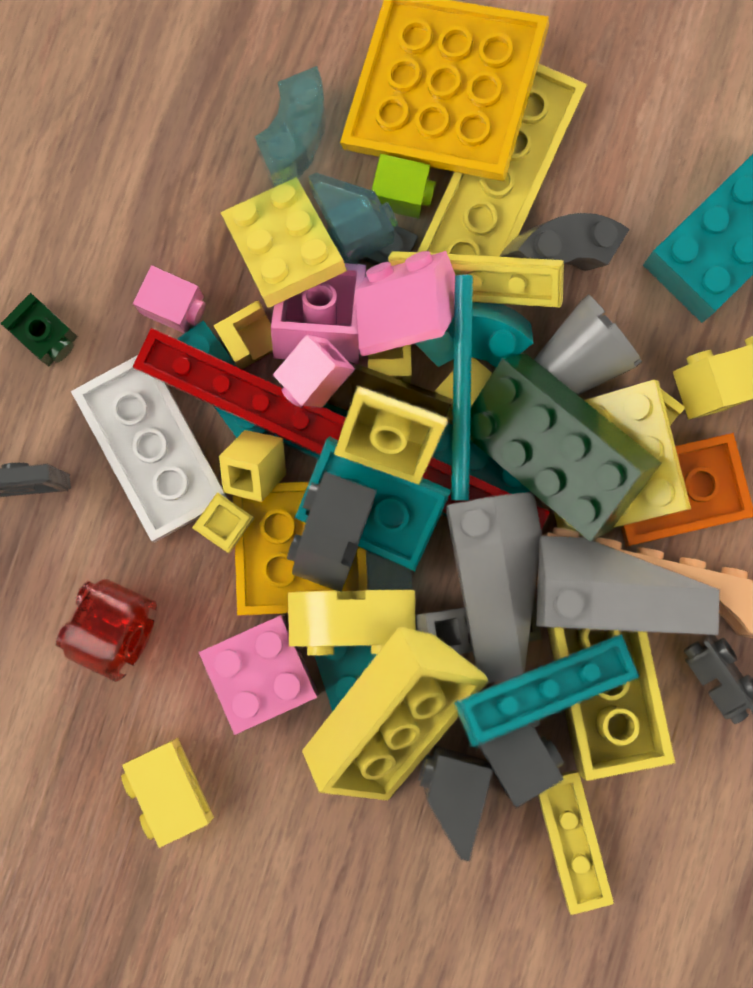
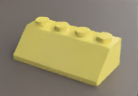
M398 627L302 750L319 793L389 800L459 717L454 702L480 692L489 681L486 675L434 634Z

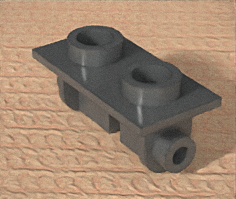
M707 635L704 647L697 641L684 649L685 654L688 656L685 661L703 686L716 678L721 684L711 689L708 694L725 719H731L733 724L740 723L749 716L746 711L748 708L753 713V678L749 674L743 677L734 664L737 661V656L726 639L721 638L718 640L715 635Z

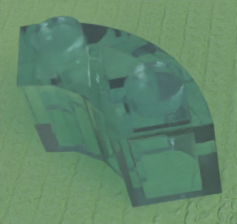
M317 66L277 82L280 93L278 114L267 129L255 136L259 156L273 188L297 177L298 179L313 162L322 136H324L326 123L322 80Z

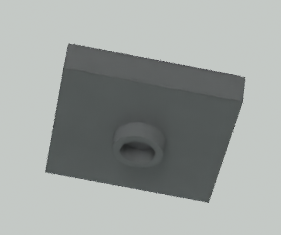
M28 463L2 464L0 468V497L63 492L71 489L70 474L49 464L29 466Z

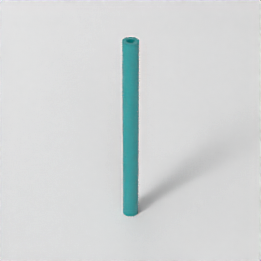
M455 275L451 500H469L473 275Z

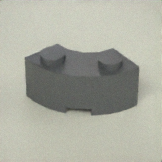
M568 214L521 233L509 243L499 257L564 260V265H573L583 271H588L608 265L630 229L611 218L598 214Z
M324 472L320 485L311 483L303 504V508L310 510L302 536L295 535L287 555L288 560L294 561L293 575L336 591L343 590L375 500L376 490Z

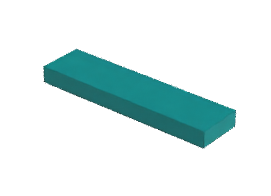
M621 634L467 696L454 703L471 746H477L639 678V675Z

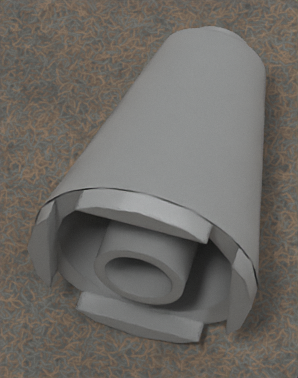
M589 294L579 302L534 359L577 395L620 376L642 363L639 354L622 331L606 315H602L605 311Z

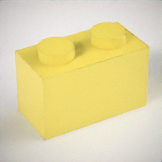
M178 738L122 765L125 771L121 775L123 786L131 799L137 798L143 814L139 817L143 831L149 840L155 838L159 848L208 825L214 818Z

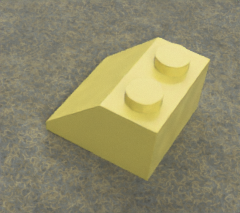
M358 387L334 455L419 485L445 428L447 418Z

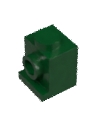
M31 292L0 323L48 367L54 361L57 363L66 358L74 347L72 342L78 337ZM45 324V333L35 337L34 334Z

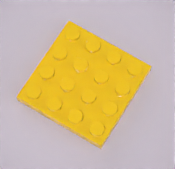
M383 0L340 140L343 150L380 157V154L429 164L433 168L505 182L550 26L549 16L453 0Z

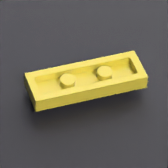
M577 770L561 773L564 778L563 781L538 795L570 915L614 904L580 774Z

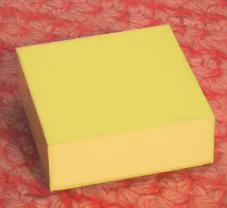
M217 492L192 528L230 554L254 520V517Z

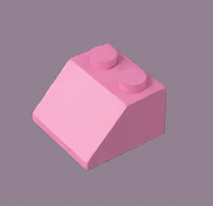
M422 251L407 258L405 263L391 266L390 262L377 264L366 271V277L355 290L358 344L362 356L442 337L454 317L455 272L446 251L433 255L430 254V251Z
M344 263L347 272L274 305L271 323L273 359H286L306 335H312L327 339L347 361L359 365L360 350L355 290L366 277V265Z

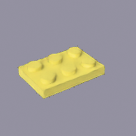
M297 177L221 212L225 224L267 308L347 272L340 253Z

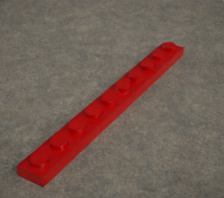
M153 328L150 329L132 366L141 373L318 455L321 454L329 436L339 440L346 421V417L324 407H298L283 395L281 387ZM431 457L422 478L451 490L452 466ZM469 475V500H451L450 492L442 512L446 514V507L451 504L510 495V493ZM536 506L542 530L550 512Z

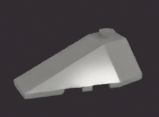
M525 492L448 505L446 507V514L475 666L486 675L489 680L488 683L507 680L524 674L539 562V536H542L535 496L532 492Z
M539 536L536 626L719 635V589L598 542H590L586 538Z

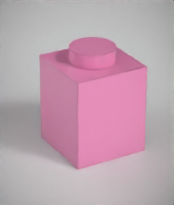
M152 265L133 302V305L140 314L184 334L189 330L191 324L196 326L199 323L205 310V302L202 301L204 296L197 285Z
M306 335L273 375L284 386L282 388L283 395L298 407L322 408L355 368L327 339Z

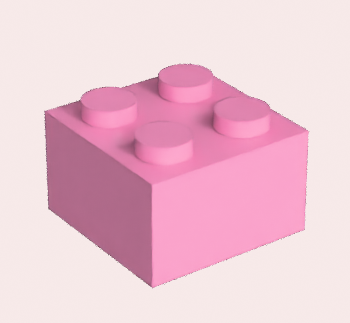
M285 615L273 618L199 652L234 735L319 696V692L299 647H289V624Z

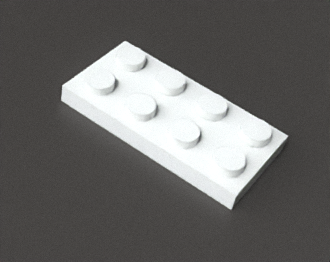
M135 356L72 390L71 393L150 540L155 543L199 519L217 492L228 500L229 498L226 493H223L221 483L167 384L135 370L132 367L137 358Z

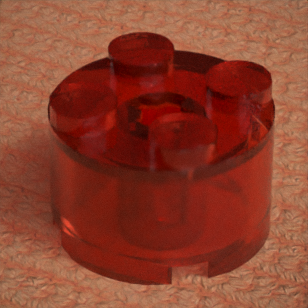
M102 579L96 584L87 581L77 594L76 605L78 607L71 622L65 623L58 633L56 646L63 649L66 659L107 679L118 682L126 676V674L119 672L126 663L134 666L145 649L155 623L154 620L148 618L149 608L157 611V604L154 600L108 579Z

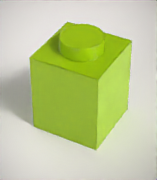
M380 154L371 190V208L420 219L422 206H431L436 181L429 180L430 165Z

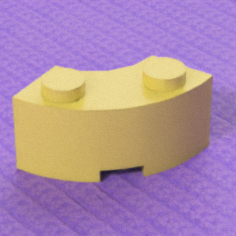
M753 336L745 339L746 346L729 352L713 355L712 350H706L686 358L688 365L672 371L688 420L725 411L731 407L753 400Z
M415 590L288 592L289 647L307 646V655H334V646L371 645V654H378L398 627L416 630Z

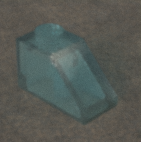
M320 173L308 176L310 191L347 263L351 264L394 243V227L398 226L397 219L389 203L381 204L375 191Z

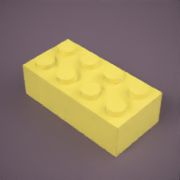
M547 627L554 661L622 634L639 675V678L564 709L576 768L580 776L584 780L589 781L674 764V754L647 632Z

